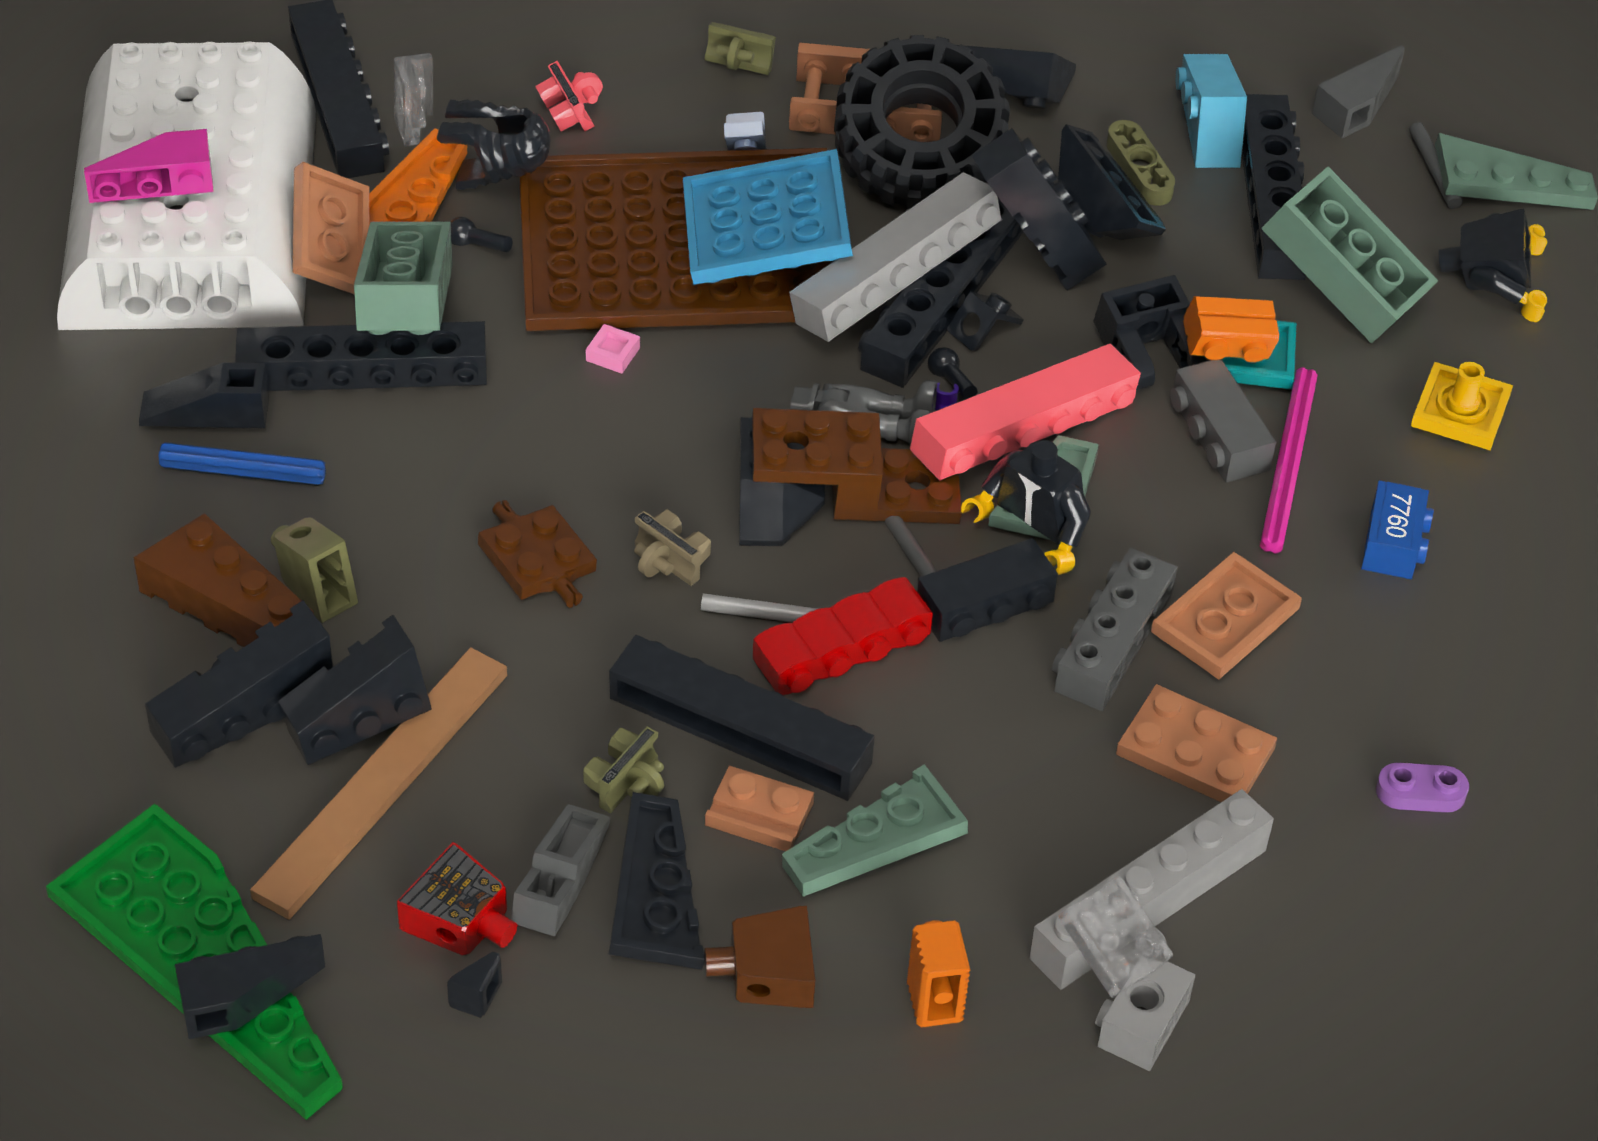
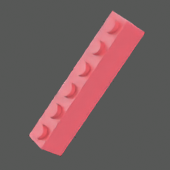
M1107 344L917 418L910 450L939 481L955 474L964 473L969 468L989 460H996L1004 454L1022 447H1028L1031 443L1054 434H1061L1076 425L1086 421H1093L1101 415L1127 407L1133 403L1136 396L1141 372L1112 344Z

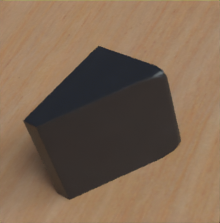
M489 953L448 980L447 987L450 1007L479 1018L485 1015L502 983L499 953Z

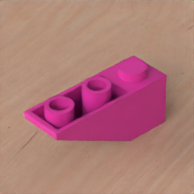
M207 129L165 132L84 168L89 203L214 192Z

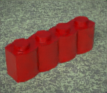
M906 577L891 579L878 585L870 592L857 593L846 597L831 608L816 609L801 616L793 623L779 624L763 631L753 638V660L775 692L782 695L800 693L809 688L816 679L839 677L845 674L854 664L878 661L884 658L893 648L915 646L921 643L931 633L933 612Z

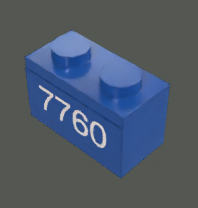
M1378 481L1370 514L1361 566L1362 570L1412 580L1416 563L1424 564L1428 551L1429 539L1422 538V532L1429 534L1434 509L1427 508L1429 490Z

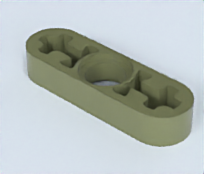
M1129 120L1113 122L1108 129L1106 145L1118 165L1150 205L1161 206L1169 203L1173 198L1175 177L1142 128L1137 123ZM1135 159L1145 160V161L1149 162L1150 164H1149V165H1137V164H1134V163L1132 162V160H1135Z

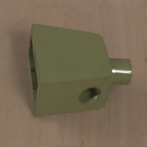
M311 517L304 518L291 526L282 525L273 532L271 544L275 547L284 583L300 600H304L307 606L314 611V615L321 623L358 604L347 547L343 538Z

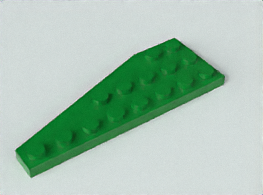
M155 803L46 885L48 897L183 1014L175 964L187 962L200 956L211 957L231 953L248 946L259 947L267 945L255 922L251 921L235 886L231 885L226 876L224 866L217 854ZM291 992L239 1029L208 1035L305 1120L343 1089L342 1079L318 1035L314 1034L298 999Z

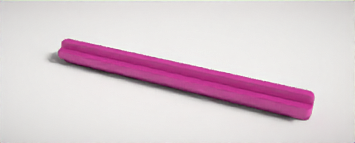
M1301 367L1296 370L1260 547L1265 552L1271 551L1277 554L1283 549L1318 376L1314 369L1307 370Z

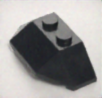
M1066 124L1061 133L1058 181L1061 180L1074 199L1069 204L1071 205L1077 201L1087 215L1089 221L1084 224L1085 228L1097 237L1108 236L1119 240L1162 235L1166 230L1162 220L1114 158L1101 146L1093 132Z
M740 417L739 546H783L791 538V534L802 527L825 504V484L753 482L752 417ZM799 443L787 444L789 448L795 450L805 448Z

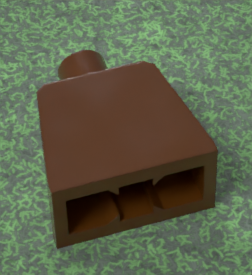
M797 906L737 918L732 922L731 946L704 949L706 977L734 975L736 1000L739 1002L798 1008L814 1007L815 973L807 906Z

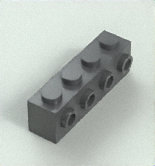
M1131 547L1121 562L1114 561L1106 578L1107 586L1104 591L1096 590L1088 608V617L1086 620L1083 618L1078 619L1071 634L1070 646L1068 649L1062 647L1055 657L1052 666V672L1057 673L1054 692L1103 712L1149 635L1153 620L1162 613L1171 598L1178 566Z

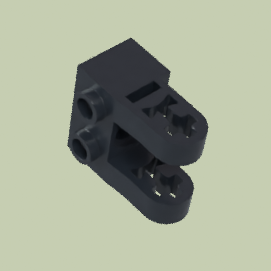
M1175 275L1101 294L1093 322L1104 344H1112L1141 372L1136 390L1153 386L1155 382L1154 366L1144 346L1145 343L1164 339L1180 369L1210 361L1205 356L1189 355L1188 336L1185 333L1183 320L1190 303Z

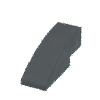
M566 805L534 851L532 868L514 892L511 920L519 926L555 937L592 868L610 825V816L574 805Z

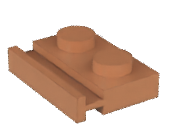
M729 766L713 798V804L705 814V826L787 851L794 846L796 838L800 835L814 804L815 792Z

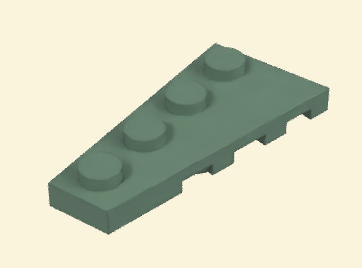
M1442 133L1438 134L1435 148L1445 195L1594 210L1598 196L1593 175L1590 172Z
M924 764L912 772L913 778L900 786L895 782L881 791V798L866 808L860 804L847 813V820L835 828L827 825L782 854V867L804 897L968 834V820Z

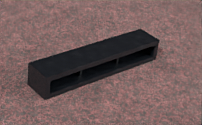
M321 0L288 6L291 37L306 82L313 96L315 109L337 175L353 178L385 172L383 156L389 155L387 136L385 132H378L381 130L378 110L376 107L370 108L372 106V97L368 83H361L364 82L362 65L359 59L353 60L355 58L354 43L351 36L345 37L347 35V26L343 12L337 13L333 0Z
M635 634L609 670L610 699L846 801H849L872 764L875 735L865 732L856 725H849L827 716L816 708H808L787 699L778 692L768 691L749 683L738 675L728 674L709 666L700 659L690 658L671 650L660 642L650 641Z

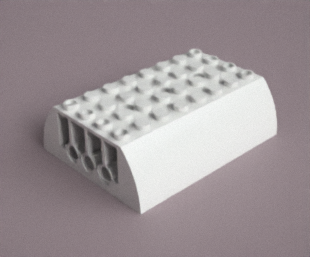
M251 41L244 43L130 42L126 44H113L101 56L89 77L85 94L58 302V330L304 326L306 277L293 273L294 168L302 162L313 165L316 109L310 88L295 64L270 42ZM207 129L214 192L89 203L84 174L85 167L165 132ZM175 205H183L181 209H169Z

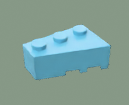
M1183 54L1182 67H1177L1175 83L1176 89L1181 90V99L1184 106L1195 168H1240L1247 95L1228 54Z

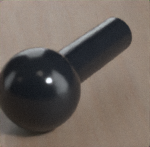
M456 217L450 221L451 243L454 245L464 246L472 243L503 252H509L512 248L513 241L511 237L477 229L475 224L466 217Z
M947 347L935 349L928 358V369L930 372L939 377H946L953 386L957 384L959 393L964 399L976 396L978 392L977 387L959 369L960 360L957 353Z

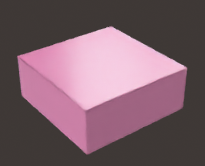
M603 324L586 348V361L623 374L640 349V336Z

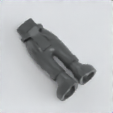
M923 381L916 395L910 399H905V395H891L873 388L848 384L826 383L822 390H820V383H814L812 388L796 386L790 409L879 413L881 437L892 442H897L898 439L908 442L911 446L916 419L935 412L937 381Z

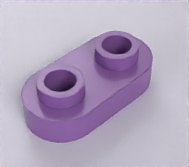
M1391 763L1380 771L1376 784L1378 798L1385 805L1400 810L1454 812L1464 805L1469 791V782L1466 776L1458 769L1444 765Z

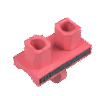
M558 61L548 65L553 76L535 87L547 109L557 104L550 108L549 112L559 130L562 132L578 122L585 132L595 127L584 109L583 103L593 104L597 102L603 88L600 78L592 72H578L570 83Z

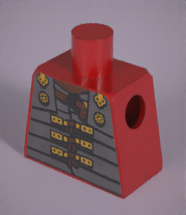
M454 842L449 845L397 901L399 929L462 956L470 954L484 938L502 948L506 947L515 936L518 927L516 922L505 916L507 900L504 884Z

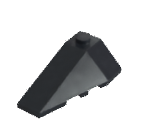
M966 46L974 51L973 55L976 58H983L993 68L992 76H997L1001 79L1005 92L1024 100L1023 106L1045 109L1046 102L1059 104L1076 71L1075 63L1055 53Z

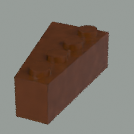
M205 513L133 557L139 592L150 598L156 595L166 600L169 608L182 615L185 612L203 620L204 627L217 634L223 631L235 637L237 644L242 647L259 638L255 631L270 621L276 627L291 617L293 614L290 608L302 601Z

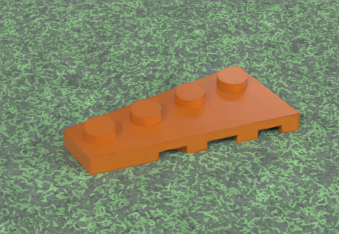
M434 128L369 193V225L370 222H431L463 160L468 154L467 145L440 143L437 140L439 130Z

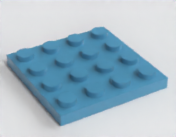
M837 149L683 177L690 273L693 285L706 282L715 283L728 278L745 275L753 276L761 272L796 268L805 264L835 261L840 258L853 256Z

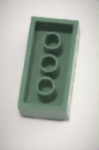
M1329 166L1287 201L1261 228L1371 344L1438 282L1434 275Z
M370 222L354 283L357 331H368L374 335H384L391 331H409L415 335H425L433 331H440L453 266L451 222Z

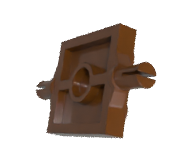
M502 500V504L500 501L497 502L492 511L502 524L479 532V547L521 600L541 592L554 591L560 595L569 608H572L573 604L577 606L582 601L583 596L572 583L577 578L596 571L597 559L553 505L520 516L515 513L506 500Z

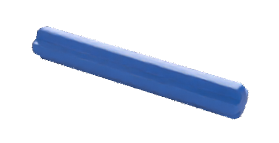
M167 442L161 445L159 451V464L163 468L321 485L326 474L325 462L317 459Z

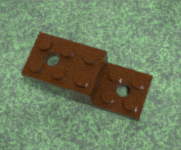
M753 408V482L832 485L834 519L885 521L890 516H899L904 522L960 524L962 512L959 474L939 481L910 449L881 448L879 413ZM799 443L805 448L795 450L789 448L787 444ZM918 482L925 485L926 488L914 489L908 483Z

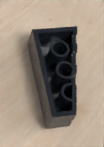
M304 600L290 608L293 615L276 627L270 621L255 632L259 638L238 652H235L230 647L218 655V659L214 662L211 669L203 675L194 671L145 703L150 732L175 768L189 761L200 759L206 753L231 741L240 740L248 733L271 722L282 720L284 717L278 701L322 667H325L328 671L333 668L330 635Z

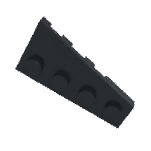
M636 792L632 793L608 954L702 970L705 957L703 945H700L699 921L697 909H694L691 893L692 880L690 870L687 869L685 857L686 844L677 799Z

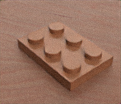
M302 162L294 168L293 273L354 294V283L369 229V186Z
M1233 552L1154 619L1151 632L1211 675L1220 679L1299 610L1302 597Z
M1156 684L1119 741L1116 755L1219 802H1223L1241 789L1247 794L1249 793L1275 750L1277 737Z

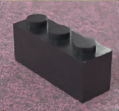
M1031 538L919 577L917 592L933 612L931 630L938 641L942 642L953 637L965 636L973 630L993 623L1004 622L1010 617L1026 611L1041 609L1047 604L1054 602L1058 573L1036 541Z

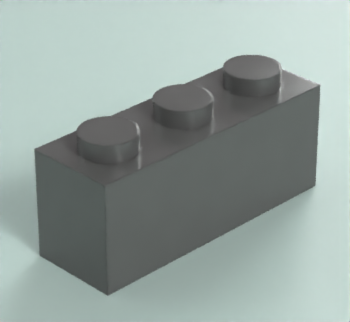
M1221 359L1211 360L1177 369L1174 386L1170 390L1172 406L1177 412H1181L1188 423L1191 436L1195 440H1199L1206 451L1211 467L1217 468L1226 483L1270 471L1276 441Z

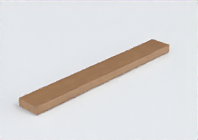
M470 647L428 693L432 710L409 719L398 726L250 889L251 898L290 920L507 677V666Z

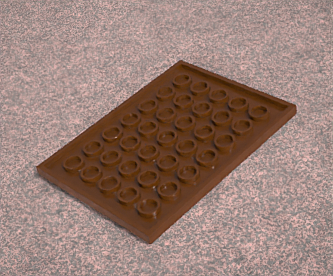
M827 148L547 156L545 162L537 167L533 173H526L520 177L526 331L600 329L603 324L615 328L795 322L789 292L834 261L816 262L796 268H783L761 272L753 276L745 275L723 279L715 283L706 282L693 285L690 273L683 177L827 151Z

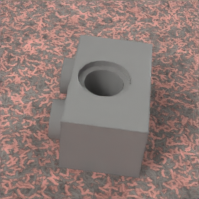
M1143 950L1134 967L1127 964L1121 972L1116 985V990L1119 993L1114 1001L1106 999L1100 1008L1095 1021V1025L1101 1027L1097 1047L1150 1071L1190 1001L1196 974ZM1137 1007H1143V1008H1146V1009H1148V1010H1142V1009H1139V1008H1137Z

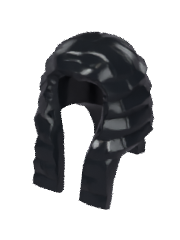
M468 99L462 101L450 100L445 110V118H492L498 126V133L489 131L482 125L471 122H442L437 134V140L440 143L471 145L478 155V158L463 160L456 179V189L459 190L466 188L476 189L479 184L486 186L489 183H498L502 179L508 180L513 175L515 177H522L526 173H533L537 167L545 162L549 154L551 142L548 125L538 113L531 112L528 108L520 109L515 105L508 108L504 105L496 106L492 102L483 103L479 100L470 101Z

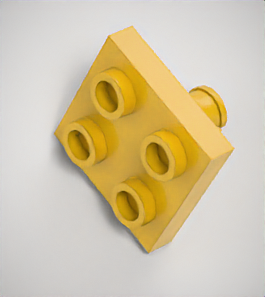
M1434 362L1413 415L1411 427L1491 450L1513 385L1484 377L1485 371L1483 367L1475 362H1464L1459 366V369Z

